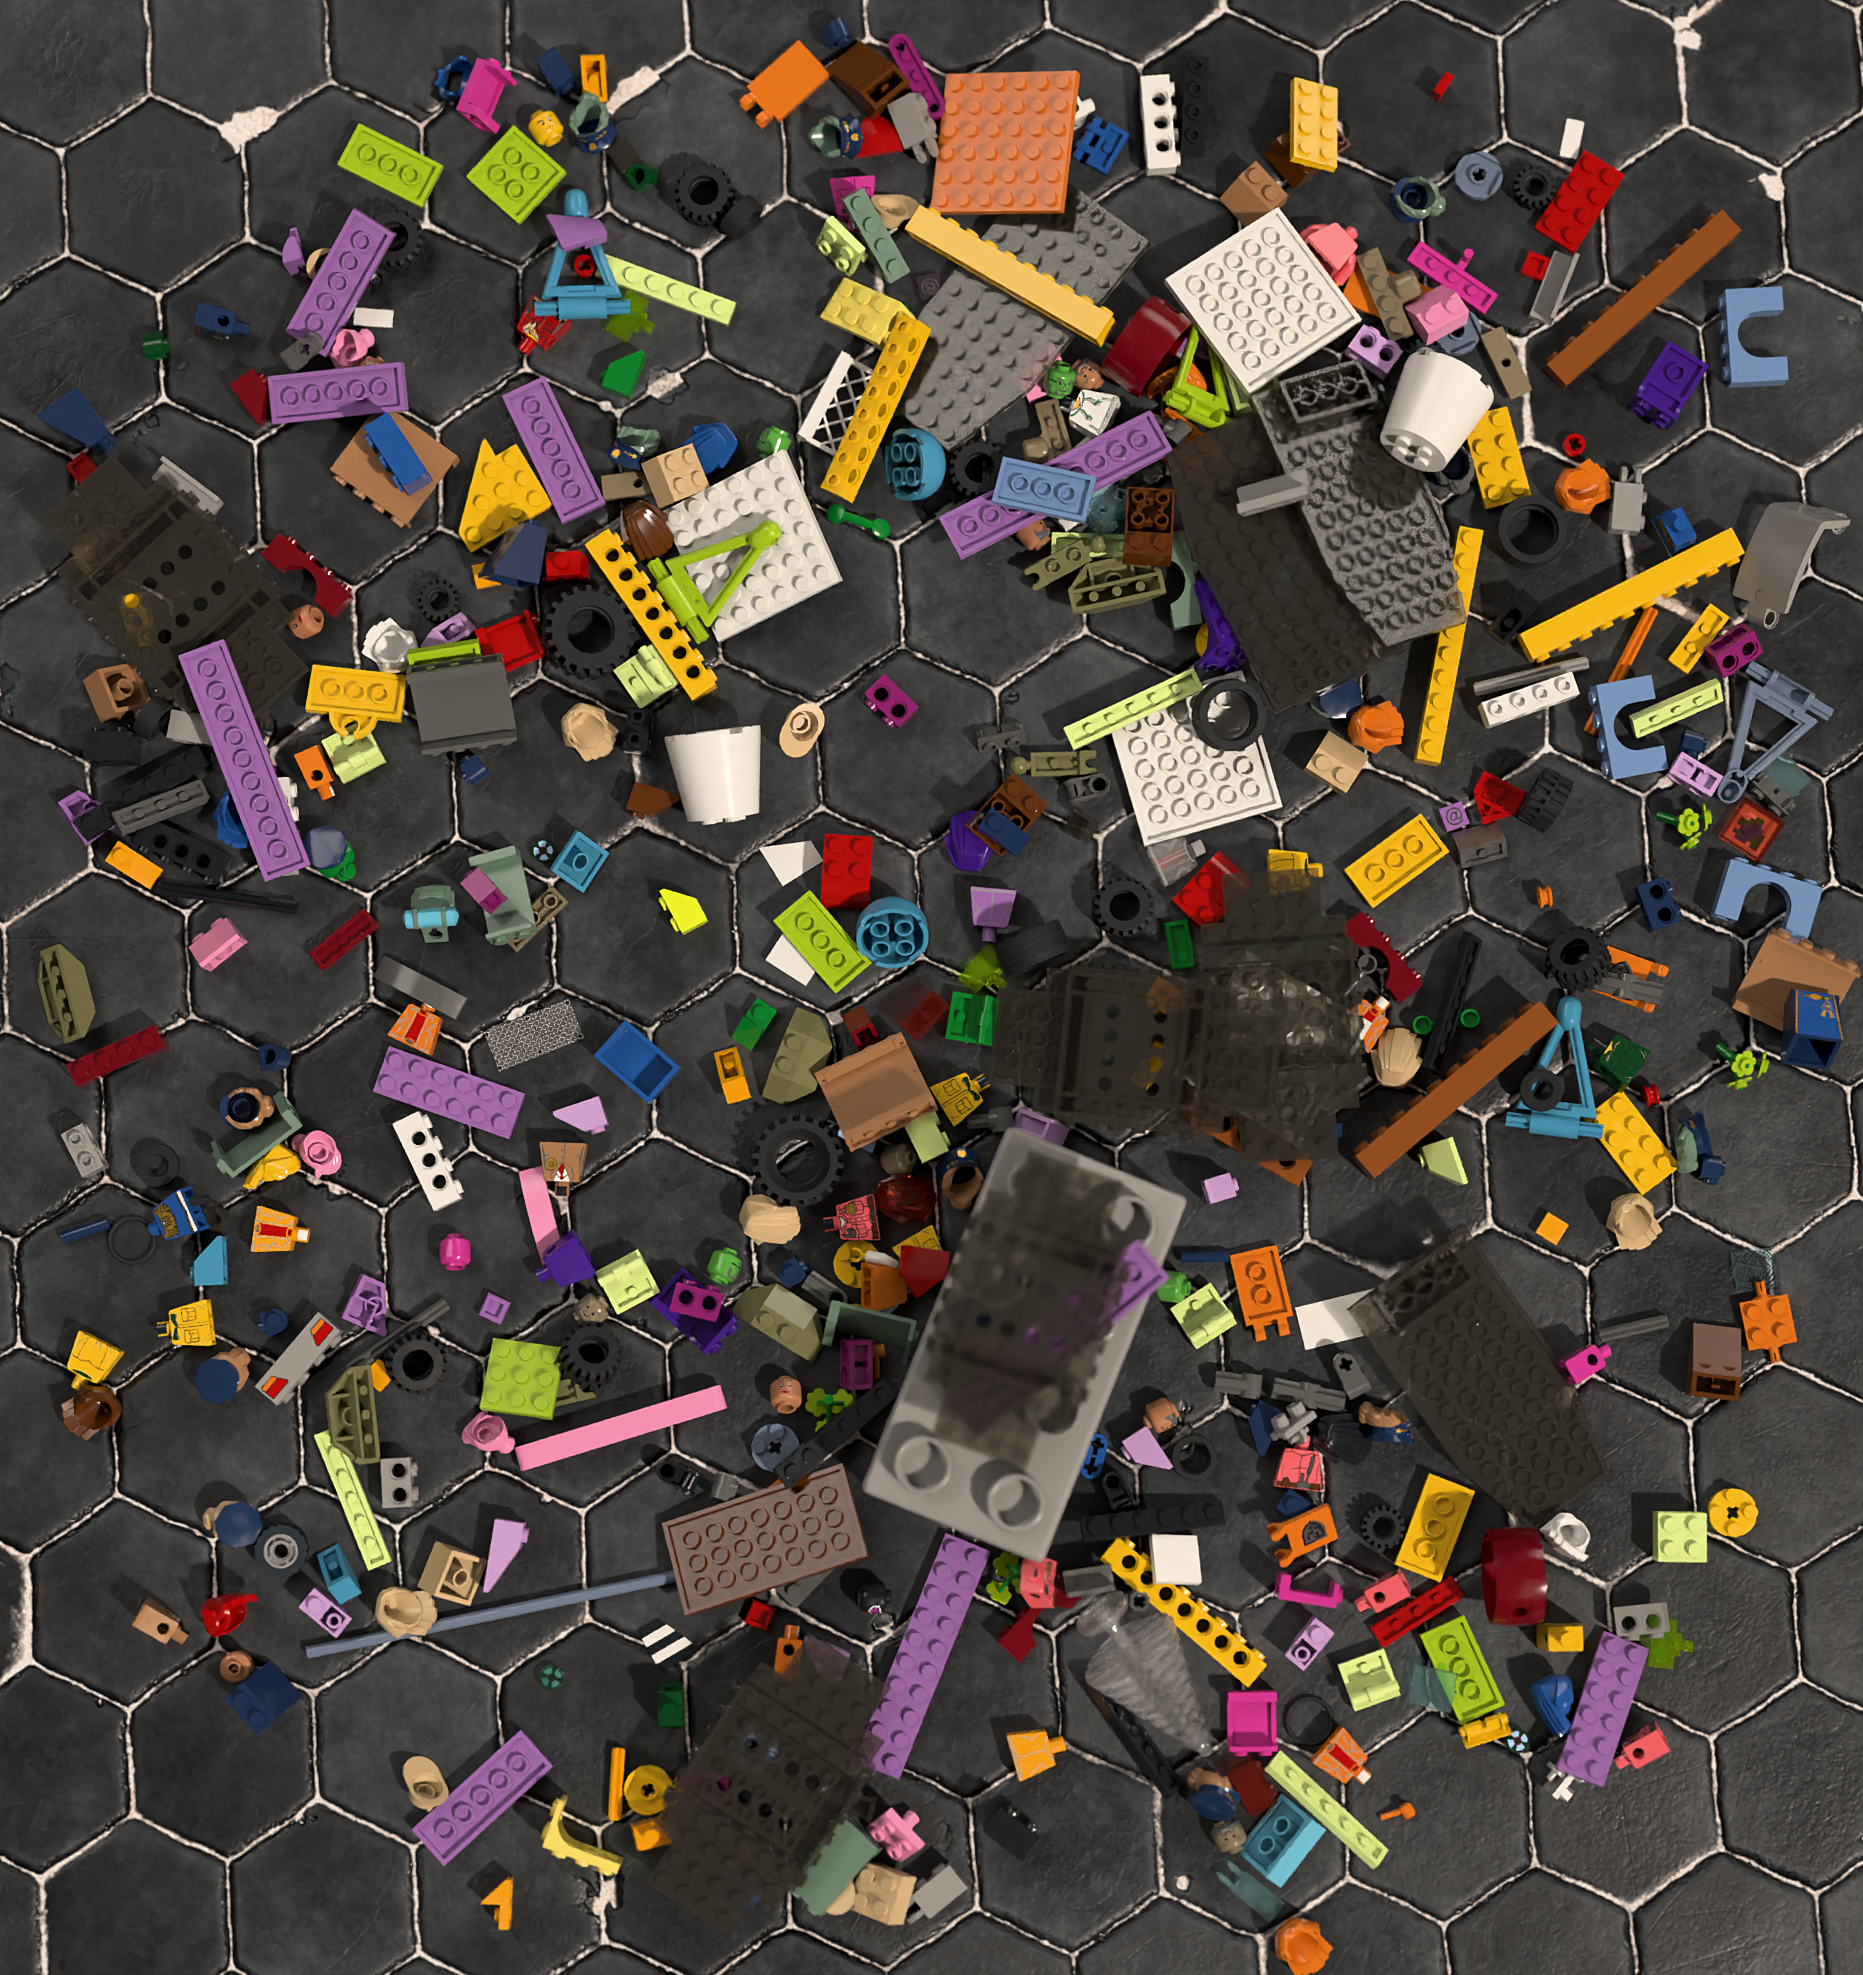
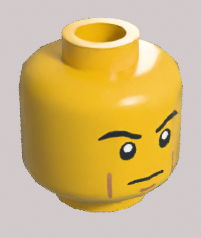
M538 110L531 115L532 120L528 125V129L539 145L550 147L561 140L563 126L554 112Z

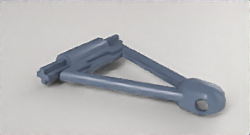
M1754 661L1750 662L1745 673L1764 685L1761 687L1751 680H1748L1727 771L1717 789L1718 799L1726 804L1737 801L1750 781L1818 722L1806 714V710L1826 722L1834 711L1831 707L1814 698L1816 694L1777 670L1774 669L1771 672ZM1757 699L1794 721L1797 725L1743 772L1739 768Z

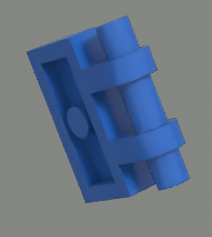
M1094 116L1092 122L1086 125V132L1082 139L1075 144V151L1071 157L1076 161H1080L1083 154L1089 156L1086 166L1107 176L1130 134L1110 122L1106 129L1103 130L1099 127L1103 120L1098 116ZM1094 136L1100 138L1094 148L1089 146Z

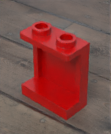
M528 609L524 610V613L489 628L484 629V627L474 630L484 655L503 654L506 673L546 657L545 645H541L540 641L543 635L539 636L536 629L540 627L535 613L530 614Z

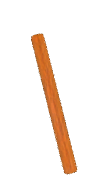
M1648 607L1644 610L1607 683L1624 680L1658 614L1655 608ZM1594 710L1584 727V731L1591 735H1595L1598 731L1594 728L1592 717L1595 715Z

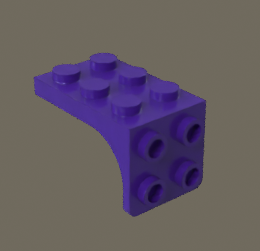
M1668 341L1627 406L1631 407V411L1639 417L1645 416L1650 419L1651 424L1656 428L1668 431L1677 420L1680 411L1709 365L1671 341Z
M1197 580L1193 587L1207 625L1208 642L1203 656L1195 664L1196 669L1227 674L1236 672L1258 647L1238 586L1235 583Z
M682 1267L650 1304L691 1340L704 1356L709 1353L714 1355L723 1345L720 1342L725 1335L730 1337L740 1327L737 1324L740 1319L724 1304L718 1323L669 1311L676 1282L683 1283V1279L698 1282V1288L706 1289ZM689 1290L683 1291L680 1295V1300L683 1304H689L693 1299V1295ZM708 1296L704 1299L703 1305L705 1309L712 1310L715 1308L716 1300L714 1297Z

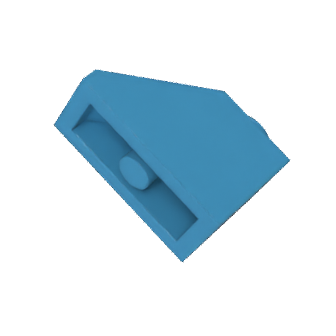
M217 1236L194 1261V1267H191L190 1276L191 1281H195V1286L228 1285L226 1236Z
M339 1544L317 1555L327 1588L339 1604L362 1593L357 1577Z

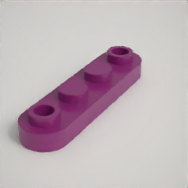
M894 35L889 41V53L896 66L910 80L909 89L911 93H920L925 98L928 105V114L933 121L941 119L945 112V102L912 41L907 35ZM902 45L905 49L898 51L896 47ZM931 106L938 108L936 112H931L929 109Z

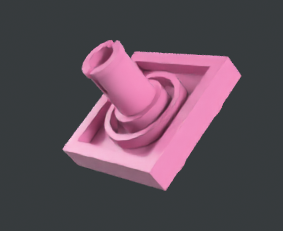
M890 1808L866 1827L870 1831L872 1838L880 1842L887 1850L888 1855L892 1859L897 1860L898 1863L919 1851L925 1844L912 1830L919 1822V1818L910 1810L900 1818Z

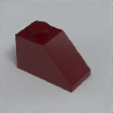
M252 368L232 382L230 386L257 424L263 427L266 421L270 398L269 390L266 387L268 381L262 372L257 374Z
M862 1005L841 1016L859 1051L864 1050L869 1045L881 1042L873 1023Z

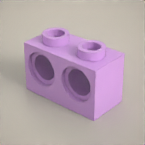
M1364 324L1344 354L1384 380L1403 351L1396 342L1386 340L1377 329L1371 326L1367 327ZM1361 340H1366V341H1368V342L1370 343L1371 347H1369V348L1363 347V346L1360 344V341H1361ZM1379 354H1387L1390 357V361H1383Z
M1683 752L1676 756L1665 774L1667 778L1704 800L1712 797L1723 778L1722 775Z

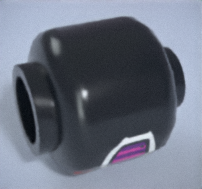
M882 1581L862 1582L860 1587L855 1590L856 1607H860L863 1613H882L886 1609V1604H891V1590L886 1589Z

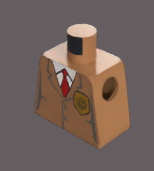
M540 1142L544 1180L555 1182V1196H569L570 1182L581 1181L588 1144Z
M147 1597L132 1623L134 1627L164 1644L171 1638L182 1645L190 1633L179 1626L181 1618L150 1597ZM166 1623L169 1627L162 1628L159 1624Z

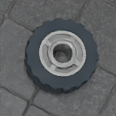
M286 1522L276 1523L266 1528L256 1540L254 1556L257 1559V1565L263 1569L264 1573H268L272 1577L284 1578L292 1576L308 1560L310 1551L309 1540L304 1535V1531L300 1530L296 1525H290V1523ZM278 1544L287 1546L288 1554L286 1556L277 1554L276 1546Z

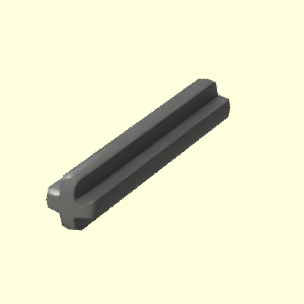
M1659 1315L1599 1329L1597 1331L1600 1342H1606L1667 1328L1669 1321L1666 1315Z

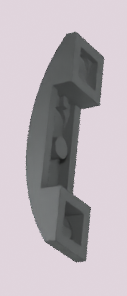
M384 956L373 976L456 1020L468 999L387 956Z

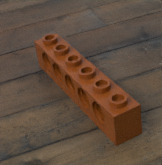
M1194 1087L1193 1090L1187 1088L1172 1114L1293 1186L1299 1187L1313 1161L1309 1160L1310 1155L1299 1148L1297 1151H1294L1288 1147L1290 1143L1279 1136L1276 1139L1267 1135L1269 1130L1259 1124H1256L1254 1127L1247 1123L1248 1118L1237 1111L1234 1114L1226 1110L1227 1105L1217 1099L1212 1102L1205 1098L1207 1093L1199 1088ZM1199 1104H1204L1208 1107L1209 1114L1207 1117L1202 1118L1197 1115L1196 1107ZM1221 1116L1229 1120L1230 1124L1226 1130H1221L1217 1126V1119ZM1240 1129L1249 1131L1250 1139L1248 1142H1241L1238 1139L1237 1134ZM1261 1141H1266L1270 1144L1271 1151L1269 1154L1264 1155L1259 1152L1258 1145ZM1283 1153L1291 1157L1292 1162L1288 1167H1283L1279 1163V1157Z

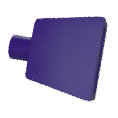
M574 1229L570 1230L543 1252V1260L546 1265L535 1270L541 1283L554 1277L559 1287H564L597 1275L596 1265Z

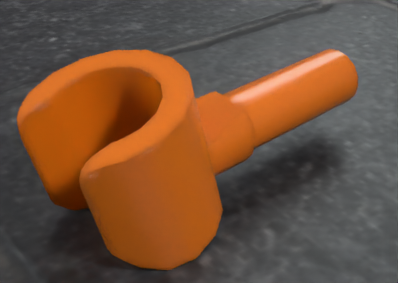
M882 1343L873 1346L875 1379L880 1378L879 1358L886 1356L884 1344Z
M1405 1802L1393 1811L1380 1814V1818L1385 1820L1402 1814L1404 1819L1407 1820L1415 1815V1809L1410 1803Z

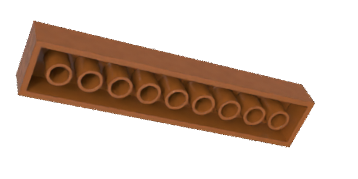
M1541 1001L1526 1003L1517 1011L1519 1014L1517 1018L1511 1017L1499 1026L1501 1031L1498 1034L1493 1032L1480 1042L1483 1046L1479 1050L1477 1047L1470 1050L1462 1057L1464 1062L1461 1065L1459 1063L1454 1064L1444 1072L1446 1078L1443 1080L1439 1078L1432 1082L1426 1088L1427 1094L1424 1096L1422 1094L1417 1095L1408 1103L1410 1107L1408 1110L1404 1111L1402 1109L1389 1119L1391 1121L1389 1126L1383 1125L1371 1134L1373 1139L1370 1142L1363 1141L1352 1150L1355 1154L1351 1159L1369 1180L1376 1178L1559 1023Z

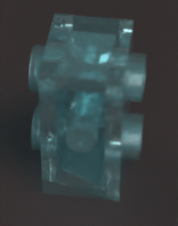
M1119 480L1091 500L1086 523L1098 535H1104L1106 532L1111 533L1116 529L1119 522L1125 518L1127 488Z

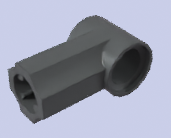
M815 1270L810 1273L801 1286L829 1307L831 1306L830 1296L834 1292H839L843 1295V1303L848 1302V1296L844 1290L837 1287Z
M1216 1371L1213 1391L1236 1394L1238 1397L1260 1399L1263 1375Z
M1129 1589L1113 1603L1129 1622L1149 1608L1150 1598L1146 1592H1132Z

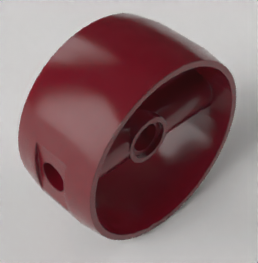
M1152 295L1124 328L1103 361L1100 371L1109 380L1126 390L1127 393L1141 398L1148 391L1150 383L1163 373L1189 334L1193 322L1164 299Z
M1498 1527L1485 1530L1481 1546V1578L1484 1606L1489 1623L1498 1626H1526L1541 1623L1544 1619L1546 1606V1573L1543 1548L1538 1530L1531 1527Z

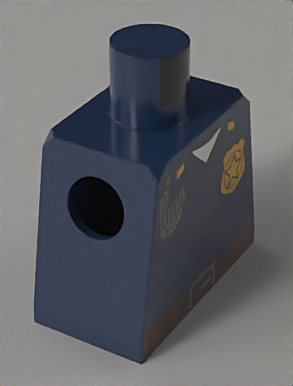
M198 302L193 326L194 334L232 341L233 334L247 338L250 324L237 321V313L234 311ZM221 323H227V324H228V325L225 326V327L220 326Z

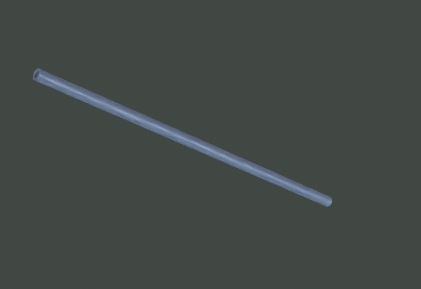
M668 1571L437 1619L432 1624L431 1629L427 1630L426 1634L675 1583L676 1579L674 1571ZM384 1630L307 1646L306 1653L309 1659L420 1635L406 1633L397 1639Z

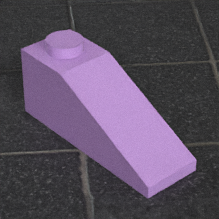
M502 1518L495 1519L483 1592L488 1593L491 1591L522 1548L523 1543H527L529 1528H525L526 1522Z

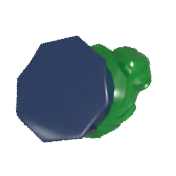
M329 825L317 827L309 831L303 845L311 865L326 878H337L340 882L353 879L356 875V867L352 864L355 854L352 846L345 839L343 832Z

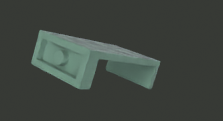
M513 845L469 857L470 867L473 870L481 869L508 898L491 915L484 910L489 933L485 934L486 939L491 944L498 946L508 943V940L513 938H529L532 933L538 932L520 851Z
M281 1091L273 1096L280 1113L230 1151L225 1153L215 1140L211 1142L214 1150L211 1154L216 1160V1166L223 1174L227 1172L232 1178L303 1126L295 1107Z
M832 1300L822 1345L831 1347L835 1331L904 1347L905 1352L902 1364L906 1365L908 1356H914L919 1331L915 1330L916 1320Z
M843 1815L785 1881L789 1886L788 1891L797 1899L801 1897L807 1903L805 1907L813 1915H825L827 1908L873 1856H877L883 1848L849 1815Z

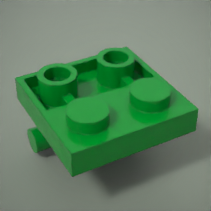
M953 991L945 1039L992 1047L1000 999L993 998L992 996H979Z

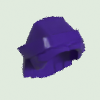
M965 811V813H958L957 816L950 818V834L945 836L944 840L950 861L957 870L967 872L982 870L993 851L965 827L977 811Z

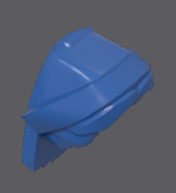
M711 423L692 427V436L678 448L693 444L708 480L716 469H723L735 456L739 443L727 425Z
M227 789L221 797L212 817L218 822L217 838L233 848H247L251 844L231 792Z
M1549 1674L1538 1682L1531 1684L1530 1690L1534 1704L1544 1724L1555 1737L1559 1738L1571 1726L1565 1716L1569 1712L1574 1699L1573 1686L1567 1675Z

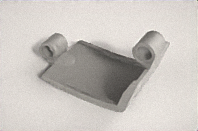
M1801 502L1771 503L1766 508L1746 550L1733 590L1734 596L1749 601L1747 620L1750 623L1766 629H1773L1778 623L1779 613H1788L1803 572L1824 530L1835 534L1843 532L1846 526L1850 524V519L1845 514L1825 507L1815 508Z

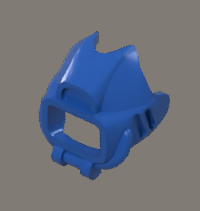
M457 56L444 70H438L439 76L434 86L438 88L439 94L444 100L452 101L453 99L459 100L474 67V64L467 57ZM451 71L463 74L458 93L445 89Z

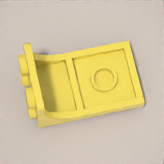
M845 277L820 316L823 321L868 341L881 351H883L900 313L916 319L902 302Z
M563 1794L561 1799L557 1798L549 1814L553 1817L552 1822L548 1821L541 1836V1839L545 1840L543 1847L552 1850L551 1854L560 1858L572 1857L575 1859L574 1862L581 1866L588 1867L591 1864L598 1867L597 1871L603 1874H617L624 1857L572 1838L566 1832L562 1822V1814L568 1796Z

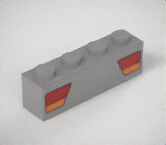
M318 1312L255 1387L276 1405L287 1404L295 1395L293 1392L298 1384L302 1386L309 1379L311 1374L308 1372L314 1365L318 1367L327 1356L324 1353L328 1348L336 1347L341 1341L342 1337L340 1334L344 1330L324 1313Z

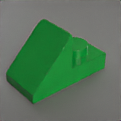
M757 998L746 1016H743L731 1038L752 1051L778 1011Z

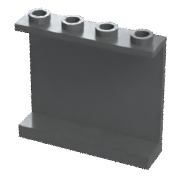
M502 653L407 667L406 678L407 683L411 687L422 741V755L437 756L447 751L458 753L467 748L484 749L489 747V745L499 744L505 746L517 741V728Z

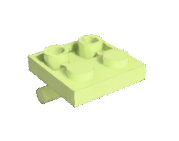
M833 216L825 221L816 245L823 254L827 255L835 263L840 271L850 276L856 271L860 261L863 263L868 259L869 255L865 252L866 248Z
M653 643L648 647L646 645L638 650V654L613 670L639 708L647 707L680 684Z
M357 723L345 728L347 732L346 739L336 733L321 741L334 765L335 772L339 775L343 784L386 763L372 733L355 740L354 731L358 727Z
M638 1249L596 1271L597 1279L601 1287L604 1288L617 1315L660 1293V1289Z
M1211 1283L1170 1308L1196 1350L1237 1324L1233 1314L1227 1309Z
M1384 1648L1337 1664L1354 1711L1400 1696V1688L1394 1678Z

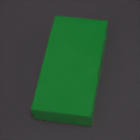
M1188 920L1164 923L1172 971L1195 967L1196 961Z

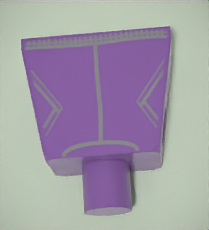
M971 886L973 927L983 928L982 942L996 943L997 929L1007 930L1016 897V890Z

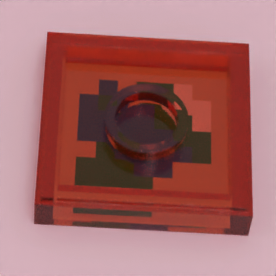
M1744 797L1718 838L1755 862L1760 863L1785 822Z

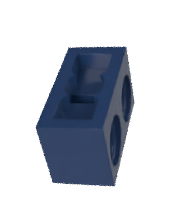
M1664 877L1633 888L1649 933L1681 922L1679 918L1682 916L1680 907L1677 903L1674 904L1671 897L1673 894L1672 886L1669 881H1665ZM1651 887H1656L1660 891L1658 899L1650 896L1649 890ZM1660 909L1668 913V920L1666 922L1658 918V911Z

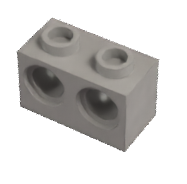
M82 1123L61 1134L82 1177L90 1178L110 1167L88 1124Z
M413 1457L381 1459L383 1508L412 1507L415 1505V1501H418V1486H414V1477L418 1475L417 1462H413ZM397 1463L405 1466L406 1472L402 1477L394 1473V1467ZM397 1488H403L406 1491L407 1497L404 1501L396 1499L395 1491Z
M1667 1602L1613 1607L1617 1637L1625 1636V1641L1640 1640L1639 1635L1649 1634V1639L1664 1637L1663 1632H1670ZM1652 1614L1657 1615L1659 1618V1625L1656 1628L1652 1627L1649 1623V1618ZM1629 1616L1635 1620V1627L1632 1630H1629L1625 1625V1620Z

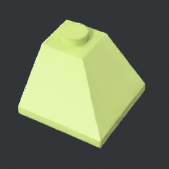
M1453 1137L1419 1148L1420 1153H1417L1421 1167L1425 1166L1428 1172L1457 1186L1468 1183Z

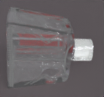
M1184 836L1152 843L1145 847L1163 889L1168 888L1196 869L1197 863L1194 858L1206 853L1201 840L1188 845Z

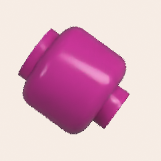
M448 1234L447 1238L440 1242L439 1261L443 1266H446L447 1270H462L465 1268V1265L470 1263V1242L462 1238L461 1234Z

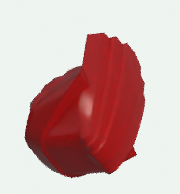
M224 1594L204 1602L201 1605V1617L207 1633L212 1637H218L235 1630L246 1618L247 1606L245 1603L258 1601L256 1594Z

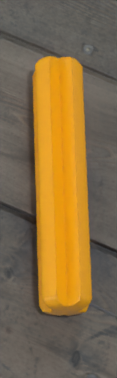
M621 1747L613 1748L611 1756L608 1819L612 1821H619L622 1818L625 1748Z

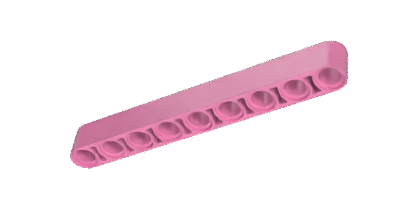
M717 1385L514 1449L520 1469L524 1471L727 1408L721 1385Z

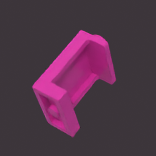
M477 58L456 110L477 129L497 134L500 125L491 116L505 85L516 87L517 82L511 77L509 71L500 66L501 63L492 58L487 60Z
M1277 1572L1274 1595L1278 1599L1336 1608L1337 1603L1341 1604L1343 1589H1340L1338 1582L1330 1580L1328 1593L1324 1594L1290 1588L1292 1576L1287 1572Z
M1226 1690L1227 1749L1229 1752H1233V1756H1247L1248 1752H1257L1259 1756H1271L1272 1751H1278L1276 1743L1277 1692L1275 1690Z

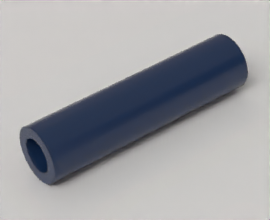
M105 1217L63 1231L60 1234L65 1244L110 1229L111 1225L109 1219Z
M1229 1250L1181 1251V1263H1229L1230 1260Z

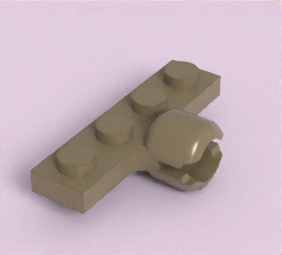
M1378 247L1356 256L1389 339L1398 342L1414 335L1403 305L1422 293L1415 273L1408 269L1395 276L1390 275Z
M1057 398L1035 404L1042 434L1039 437L1023 441L1022 448L1026 462L1042 465L1072 450Z

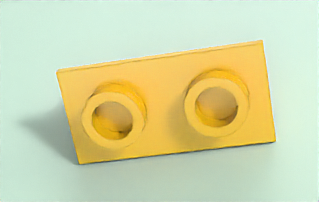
M1498 1712L1496 1715L1484 1718V1721L1478 1720L1469 1724L1464 1723L1463 1727H1460L1458 1731L1465 1748L1468 1749L1511 1735L1512 1731L1509 1727L1506 1713L1501 1714Z

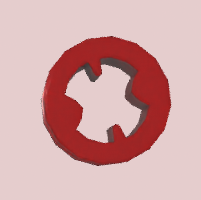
M584 254L576 258L574 262L576 273L582 278L593 276L596 271L594 259ZM582 262L586 264L587 262H590V270L584 269L583 271H580V263Z
M1571 434L1563 442V451L1569 457H1577L1585 449L1586 443L1581 435ZM1573 440H1576L1578 442L1577 446L1580 447V449L1578 450V448H1576L1575 451L1571 450V445L1568 443V441L1572 443Z
M1651 1084L1650 1087L1642 1086V1094L1646 1106L1649 1107L1652 1103L1660 1104L1656 1084Z

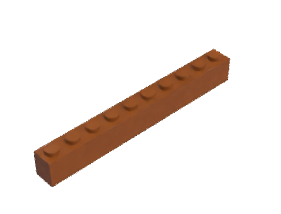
M1723 209L1717 215L1712 212L1703 221L1705 225L1700 230L1694 228L1686 236L1687 241L1683 245L1677 243L1668 252L1670 256L1663 261L1660 258L1652 265L1651 269L1653 271L1649 275L1642 274L1634 281L1635 287L1632 290L1628 291L1625 289L1616 297L1618 302L1611 307L1608 304L1598 313L1600 316L1595 322L1590 320L1580 329L1583 332L1577 338L1573 335L1563 344L1564 350L1560 353L1555 351L1545 360L1548 364L1543 370L1561 390H1564L1738 236L1741 229Z

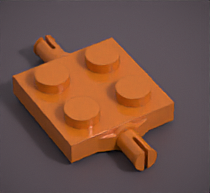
M1760 1281V1283L1754 1282L1757 1297L1749 1301L1739 1302L1747 1347L1749 1351L1761 1348L1768 1349L1770 1363L1781 1362L1778 1347L1787 1343L1797 1342L1788 1294L1767 1295L1765 1281Z

